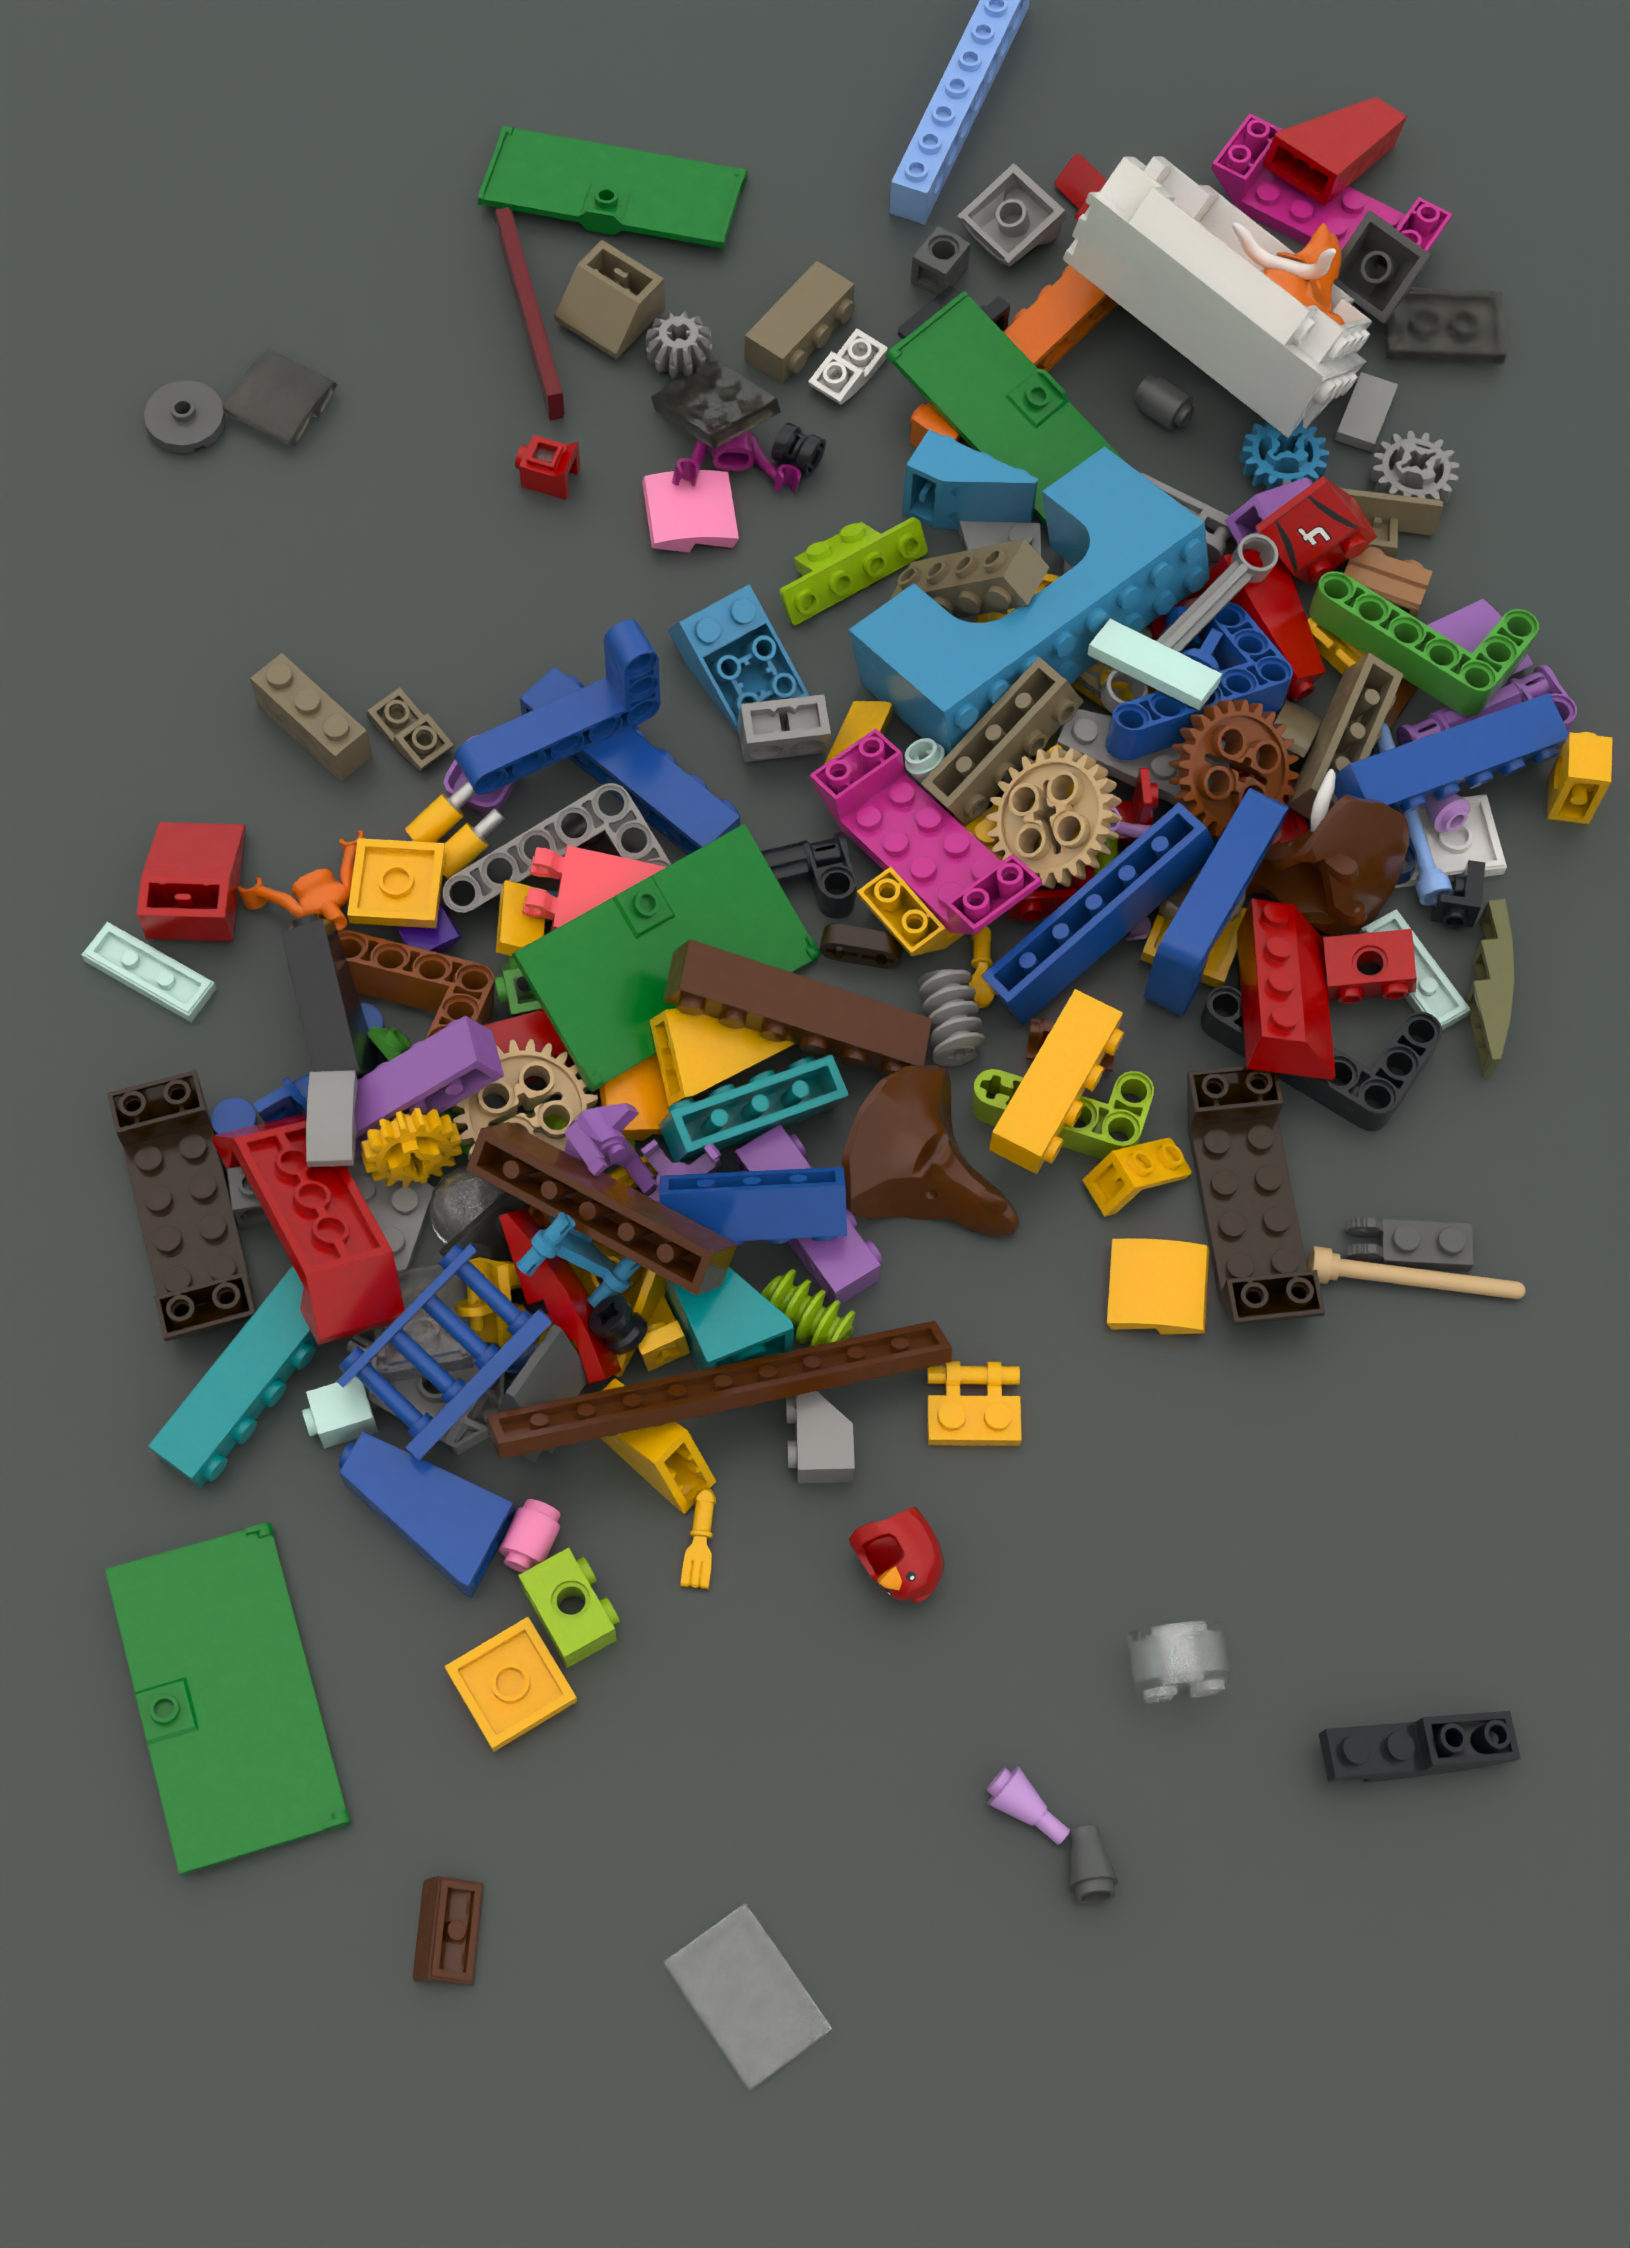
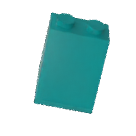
M730 1267L727 1270L722 1286L697 1296L665 1279L666 1299L685 1335L690 1353L698 1370L793 1351L794 1326L791 1319Z

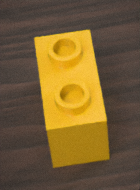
M1591 732L1569 733L1548 776L1547 819L1583 824L1590 823L1611 783L1612 737L1597 736Z

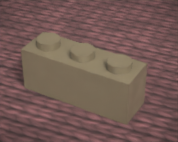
M816 261L746 333L745 361L781 384L792 373H799L809 355L816 348H822L829 340L831 332L840 323H846L852 316L855 309L854 283L819 261Z
M283 653L250 678L257 705L340 782L344 781L373 757L367 730Z

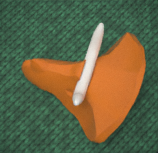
M1239 223L1232 224V228L1245 253L1256 264L1265 268L1261 272L1306 307L1315 305L1339 325L1345 324L1341 316L1332 312L1331 300L1332 285L1339 276L1342 252L1336 234L1329 232L1325 223H1322L1316 229L1310 241L1300 252L1294 255L1279 252L1277 256L1261 248L1250 231Z

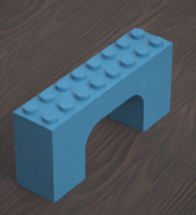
M1103 447L1042 491L1050 548L1073 566L1072 569L1034 595L1028 606H1019L1008 615L985 623L966 622L954 617L913 583L849 629L861 684L880 701L892 703V712L922 738H930L944 748L946 757L1038 657L1065 678L1069 684H1072L1079 675L1097 662H1101L1087 655L1088 647L1109 619L1140 633L1143 628L1158 617L1170 612L1192 592L1200 590L1210 580L1205 522L1108 448Z

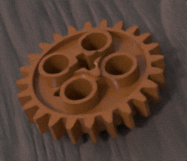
M1220 700L1217 705H1205L1203 707L1204 715L1190 716L1194 728H1180L1179 731L1186 740L1185 743L1172 745V748L1180 754V759L1170 761L1169 766L1178 769L1179 775L1171 778L1169 784L1180 785L1181 791L1173 797V800L1186 801L1185 808L1207 827L1211 836L1221 837L1241 803L1244 791L1247 792L1249 788L1285 804L1282 800L1284 795L1295 794V791L1287 785L1288 780L1299 778V774L1289 770V764L1299 760L1298 756L1288 755L1287 749L1295 741L1294 739H1282L1281 735L1287 727L1286 724H1273L1276 713L1274 711L1262 712L1263 704H1248V700H1234L1233 702L1232 700ZM1223 734H1224L1225 740H1226V744H1225L1224 750H1223L1222 745H1221V740H1222ZM1259 750L1260 760L1257 764L1256 753ZM1205 756L1217 763H1229L1230 768L1210 764L1205 761ZM1237 771L1261 777L1263 784L1252 777H1239ZM1209 776L1212 777V787L1210 790L1208 789Z

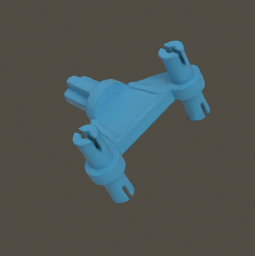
M560 1212L556 1219L548 1215L551 1225L547 1229L539 1230L531 1239L533 1246L516 1263L518 1269L523 1274L532 1276L546 1258L553 1259L557 1255L601 1277L603 1282L587 1298L594 1308L607 1297L614 1296L616 1293L623 1294L632 1284L630 1277L641 1266L625 1256L615 1265L591 1242L592 1238L573 1229L576 1225L575 1221L568 1214L565 1215L564 1212Z

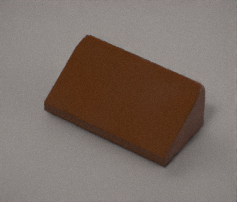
M442 1876L425 1879L422 1888L413 1968L414 1981L473 1985L484 1883Z

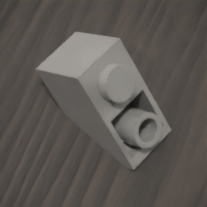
M817 1391L800 1394L796 1397H786V1423L795 1424L796 1440H787L788 1469L797 1468V1484L853 1482L855 1471L853 1423Z

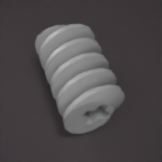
M935 970L924 974L917 980L920 987L919 996L922 1002H924L922 1007L923 1013L926 1017L932 1018L929 1044L934 1049L932 1058L936 1064L941 1066H960L971 1062L977 1057L978 1053L975 1050L986 1042V1037L982 1033L977 1032L983 1025L981 1019L973 1017L978 1013L979 1005L976 1002L970 1001L975 997L976 992L972 986H968L972 981V974L967 970Z

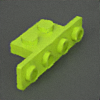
M911 517L882 534L863 522L849 524L843 527L837 535L825 541L813 543L805 552L794 557L797 572L803 576L779 590L789 623L796 626L926 555L928 548L920 520Z

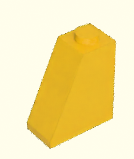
M614 1378L603 1390L625 1385ZM677 1422L623 1432L615 1436L600 1437L601 1440L684 1515L695 1504L694 1498L696 1493L701 1488H711L717 1482L688 1430Z

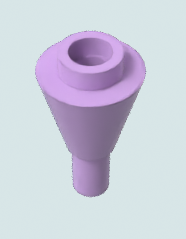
M1457 794L1441 801H1437L1435 796L1426 798L1427 803L1424 806L1437 832L1455 831L1466 822L1470 811V803Z
M1019 1766L1012 1772L1004 1767L987 1787L986 1790L992 1795L987 1803L988 1805L1028 1825H1035L1057 1845L1061 1844L1069 1834L1070 1829L1047 1810L1048 1807Z

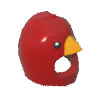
M917 1507L906 1509L883 1521L867 1523L855 1529L849 1538L850 1546L872 1580L892 1598L902 1602L912 1600L918 1603L925 1600L936 1589L942 1577L945 1562L935 1533Z

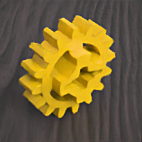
M415 1108L410 1116L409 1113L396 1112V1117L391 1122L386 1119L379 1120L381 1129H369L367 1131L369 1140L361 1142L363 1151L361 1155L366 1172H371L372 1179L375 1182L384 1178L386 1186L389 1187L395 1184L396 1181H402L403 1187H408L412 1180L424 1184L427 1183V1178H430V1174L440 1177L443 1175L441 1167L454 1166L456 1164L454 1156L461 1155L462 1153L460 1147L462 1141L456 1123L452 1124L451 1117L448 1114L439 1117L437 1109H432L426 1115L421 1114L420 1108Z

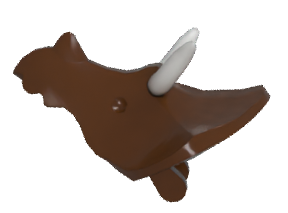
M1330 769L1313 803L1310 822L1311 830L1292 840L1272 844L1248 885L1245 894L1259 892L1269 896L1275 902L1294 904L1313 927L1328 935L1340 936L1357 932L1362 927L1370 924L1381 911L1399 880L1409 845V829L1404 814L1378 800L1361 799L1346 794L1329 810L1336 781L1335 772L1333 769Z

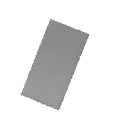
M1361 372L1337 430L1335 440L1372 453L1396 394L1398 384Z

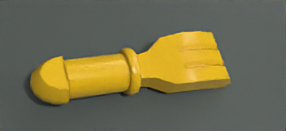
M705 1487L701 1488L694 1498L693 1527L689 1532V1535L694 1537L693 1543L685 1551L680 1586L709 1589L712 1553L707 1546V1539L713 1537L711 1526L716 1496L710 1488Z

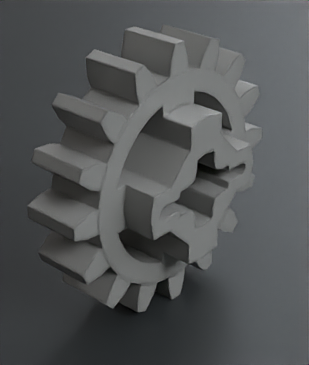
M1408 431L1406 439H1402L1398 434H1393L1390 444L1384 441L1381 442L1378 453L1374 454L1370 466L1372 471L1369 479L1372 482H1377L1374 492L1441 500L1443 503H1447L1459 479L1456 476L1460 467L1459 463L1452 462L1455 452L1453 450L1443 452L1441 448L1444 441L1440 439L1433 444L1429 442V433L1426 432L1421 439L1415 438L1413 431ZM1394 461V468L1390 470L1389 464ZM1439 474L1440 480L1438 483H1435V477Z

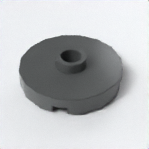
M190 380L171 382L157 389L147 400L143 413L147 431L154 443L168 452L180 454L194 453V448H199L203 445L207 448L214 444L223 433L226 423L222 399L215 390L201 382Z

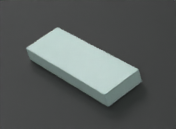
M1112 619L1108 620L1088 647L1087 655L1199 711L1219 686L1222 673Z
M1396 909L1362 927L1359 934L1411 928ZM1412 931L1417 977L1416 992L1408 993L1405 999L1415 1012H1427L1436 1017L1442 1026V1030L1466 1018L1471 1009Z
M109 922L103 926L81 954L84 962L191 1023L217 990L213 981Z

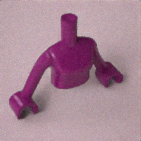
M718 409L713 414L715 427L700 432L690 459L681 458L676 462L672 478L674 485H679L680 479L683 478L689 480L692 486H696L700 465L705 458L707 449L712 454L714 466L721 470L743 471L749 469L755 463L774 480L773 489L775 491H780L782 484L791 487L793 492H797L801 471L789 464H783L777 469L765 456L756 436L747 429L732 427L728 412L725 409Z

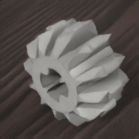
M684 310L681 316H674L668 311L665 317L666 320L655 318L652 329L647 330L646 352L649 363L655 364L658 374L669 371L674 380L677 374L683 373L690 379L692 370L703 372L706 361H709L710 356H712V344L709 327L703 326L700 316L689 319Z

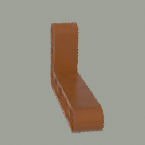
M346 929L338 931L357 993L437 1013L426 1039L444 1029L450 1022L464 1016L481 1025L488 1024L494 1008L495 980L493 971L488 966Z

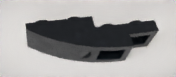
M1510 1711L1423 1717L1416 1722L1331 1728L1318 1733L1328 1782L1364 1779V1782L1405 1779L1476 1769L1521 1759Z

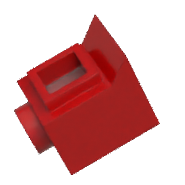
M533 435L528 446H520L515 460V468L519 469L521 487L567 500L569 496L568 473L578 475L581 469L579 443L575 442L567 445Z

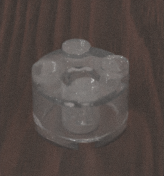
M1216 1620L1209 1626L1210 1630H1207L1206 1621L1151 1627L1152 1635H1144V1639H1140L1139 1630L1127 1633L1135 1693L1143 1694L1144 1703L1172 1700V1696L1178 1695L1177 1690L1190 1689L1191 1697L1220 1694L1221 1690L1226 1689L1225 1682L1231 1681L1222 1621Z

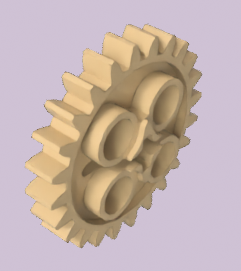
M1054 746L1051 755L1042 749H1038L1036 762L1026 756L1022 757L1024 769L1020 772L1010 767L1008 770L1013 780L1010 784L999 781L998 786L1004 791L1002 797H991L990 799L993 804L999 806L998 812L987 815V819L997 823V827L987 833L988 837L999 841L991 849L992 852L1003 857L1001 861L1014 854L1041 878L1042 885L1049 889H1054L1056 882L1069 887L1071 885V874L1079 879H1086L1084 867L1089 865L1099 869L1100 865L1095 856L1099 852L1110 855L1111 851L1104 843L1106 839H1116L1119 836L1116 832L1110 830L1111 823L1122 820V816L1111 810V808L1116 807L1122 802L1117 796L1109 794L1117 786L1116 782L1105 778L1108 770L1096 764V759L1087 754L1082 756V753L1073 748H1070L1066 753L1065 750ZM1074 784L1073 793L1066 799L1068 788ZM1035 796V803L1028 810L1029 801ZM1081 825L1079 835L1072 840L1074 829ZM1039 837H1042L1040 847L1034 852L1035 842Z
M529 1039L525 1051H519L514 1040H510L509 1051L505 1054L496 1045L504 1077L451 1108L452 1111L462 1114L453 1118L452 1124L456 1123L458 1129H466V1131L460 1134L462 1141L460 1146L473 1145L468 1152V1159L470 1160L480 1129L488 1127L490 1123L505 1121L504 1123L510 1122L554 1147L565 1151L568 1139L564 1134L577 1115L597 1104L598 1096L584 1094L589 1089L582 1079H577L579 1076L578 1068L576 1065L569 1068L565 1065L568 1052L564 1051L555 1059L551 1056L552 1044L550 1043L543 1048L541 1053L535 1052L533 1039ZM530 1076H539L545 1080L547 1087L539 1091L531 1090L525 1085L524 1080ZM489 1094H499L504 1097L507 1104L502 1108L493 1109L484 1103L483 1098ZM559 1094L562 1097L561 1100L544 1103L553 1095ZM523 1105L526 1111L534 1109L532 1118H527L525 1113L517 1114L518 1106ZM549 1115H559L564 1118L567 1126L561 1130H552L546 1126L543 1119Z

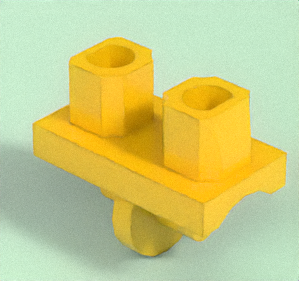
M481 1257L469 1260L510 1301L511 1290L521 1288L514 1262H499ZM466 1285L467 1299L455 1303L456 1315L469 1317L470 1328L484 1342H494L499 1344V1347H503L512 1337L506 1330L509 1325ZM513 1303L522 1312L525 1310L523 1305Z

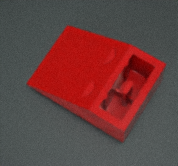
M159 822L141 876L137 918L146 939L233 942L239 893L237 887L240 884L246 830L244 824Z

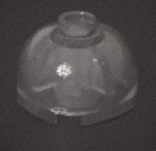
M467 1165L452 1169L440 1178L432 1191L429 1215L434 1232L444 1246L505 1193L502 1189L467 1171Z

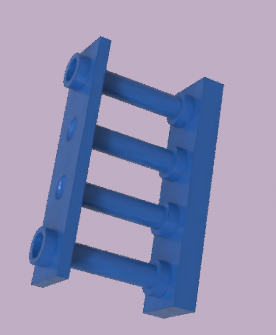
M470 1243L465 1249L459 1244L455 1245L438 1263L444 1271L365 1352L357 1346L338 1366L344 1372L336 1381L344 1388L357 1377L410 1428L407 1433L413 1440L405 1448L418 1460L434 1446L553 1322L540 1308L534 1315L530 1314L526 1309L522 1312L469 1261L479 1250L473 1243ZM455 1274L509 1325L506 1330L512 1337L500 1350L493 1343L489 1347L435 1295ZM421 1309L425 1310L476 1359L473 1364L479 1371L467 1384L461 1378L456 1381L402 1329ZM388 1343L443 1394L440 1399L447 1405L434 1418L428 1412L423 1415L369 1363Z

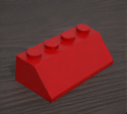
M1251 899L1237 930L1246 1069L1333 1080L1336 1074L1323 938L1294 904Z

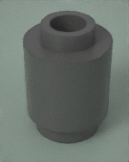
M1153 374L1148 375L1139 385L1134 395V402L1139 405V410L1170 431H1173L1178 426L1180 428L1185 427L1195 411V407L1192 406L1193 396L1163 376L1157 378Z

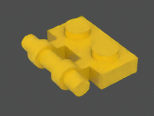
M951 1361L945 1363V1366H931L927 1368V1384H945V1396L928 1395L927 1398L928 1445L1020 1446L1022 1441L1020 1396H1002V1385L1020 1384L1019 1366H1002L1001 1362H987L986 1366H960V1361ZM960 1384L986 1385V1396H960Z

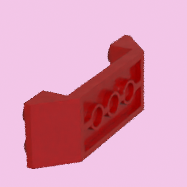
M294 1115L213 1135L212 1142L226 1169L241 1166L304 1286L300 1311L318 1345L391 1325L405 1311L393 1251L347 1167L307 1166V1116Z

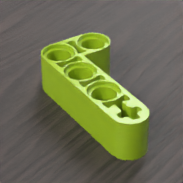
M989 1069L980 1073L974 1081L971 1098L972 1113L977 1119L996 1126L1024 1077L997 1069ZM1138 1071L1123 1073L1115 1082L1108 1104L1081 1096L1079 1101L1084 1103V1107L1078 1119L1084 1121L1087 1126L1075 1128L1065 1124L1059 1135L1060 1138L1064 1139L1061 1147L1103 1160L1113 1150L1138 1145L1154 1095V1086L1151 1079ZM990 1093L996 1095L994 1099L988 1098ZM1127 1093L1134 1094L1141 1099V1102H1129L1122 1095ZM1115 1131L1126 1134L1129 1140L1117 1141L1109 1133Z

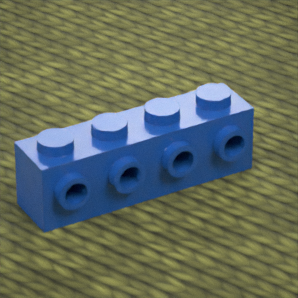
M844 1167L660 1176L659 1199L661 1204L738 1245L743 1244L745 1241L765 1240L768 1243L781 1244L794 1238H811L815 1241L825 1242L834 1240L837 1236H847Z

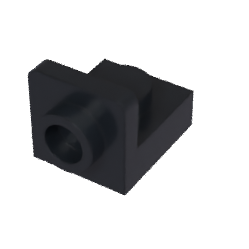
M1468 860L1462 876L1455 875L1452 885L1453 895H1438L1431 912V921L1440 922L1450 928H1473L1482 905L1485 862Z

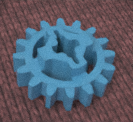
M1302 419L1290 437L1287 438L1267 421L1264 427L1255 423L1251 434L1245 435L1240 455V462L1245 463L1243 468L1244 476L1254 475L1252 486L1257 487L1263 483L1266 485L1265 491L1281 486L1283 481L1294 482L1306 477L1311 479L1312 483L1324 476L1329 457V451L1324 450L1325 437L1315 438L1317 427L1312 426L1306 430L1302 427Z

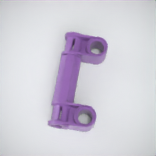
M1540 665L1534 669L1532 674L1521 679H1508L1479 714L1473 716L1462 715L1447 706L1430 713L1427 719L1412 726L1404 724L1398 727L1397 741L1399 746L1547 693H1550L1568 732H1570L1577 715V707L1575 702L1562 688L1551 668L1547 665Z

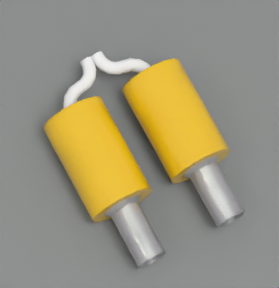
M466 781L450 798L441 793L405 828L412 841L437 843L464 817L460 808L476 794L470 783ZM494 808L475 827L465 823L444 843L446 856L443 875L447 879L465 869L489 846L485 837L505 819L498 810Z

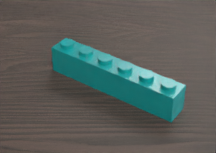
M293 1266L148 1445L158 1458L200 1489L207 1480L213 1482L220 1476L228 1463L226 1456L237 1443L243 1444L250 1438L257 1427V1417L266 1406L272 1407L280 1400L287 1388V1384H285L287 1379L295 1369L302 1370L315 1354L316 1347L314 1345L317 1342L300 1311L304 1286Z

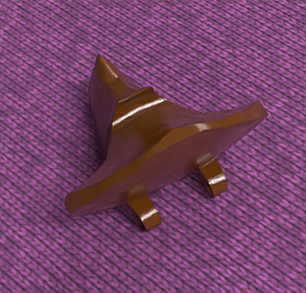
M938 1065L906 1066L880 1080L858 1110L843 1152L842 1167H844L846 1209L856 1216L867 1219L908 1217L918 1220L949 1219L960 1223L970 1231H978L986 1236L999 1237L1001 1235L1014 1234L1019 1228L1020 1222L1011 1202L1000 1190L970 1165L957 1145L953 1135L951 1120V1082L948 1071Z

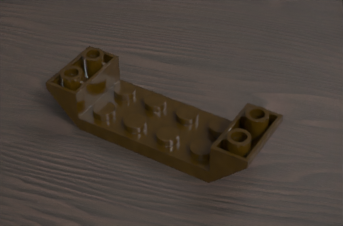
M1246 1066L1188 1071V1135L1218 1298L1233 1325L1324 1316L1325 1308L1317 1270L1308 1271L1278 1121V1116L1284 1104L1278 1073L1246 1069Z
M194 1070L107 1093L115 1130L125 1153L157 1296H154L165 1342L250 1319L256 1312L254 1291L236 1218L232 1211L231 1197L222 1160L212 1142L215 1132L211 1124V1118L197 1071Z

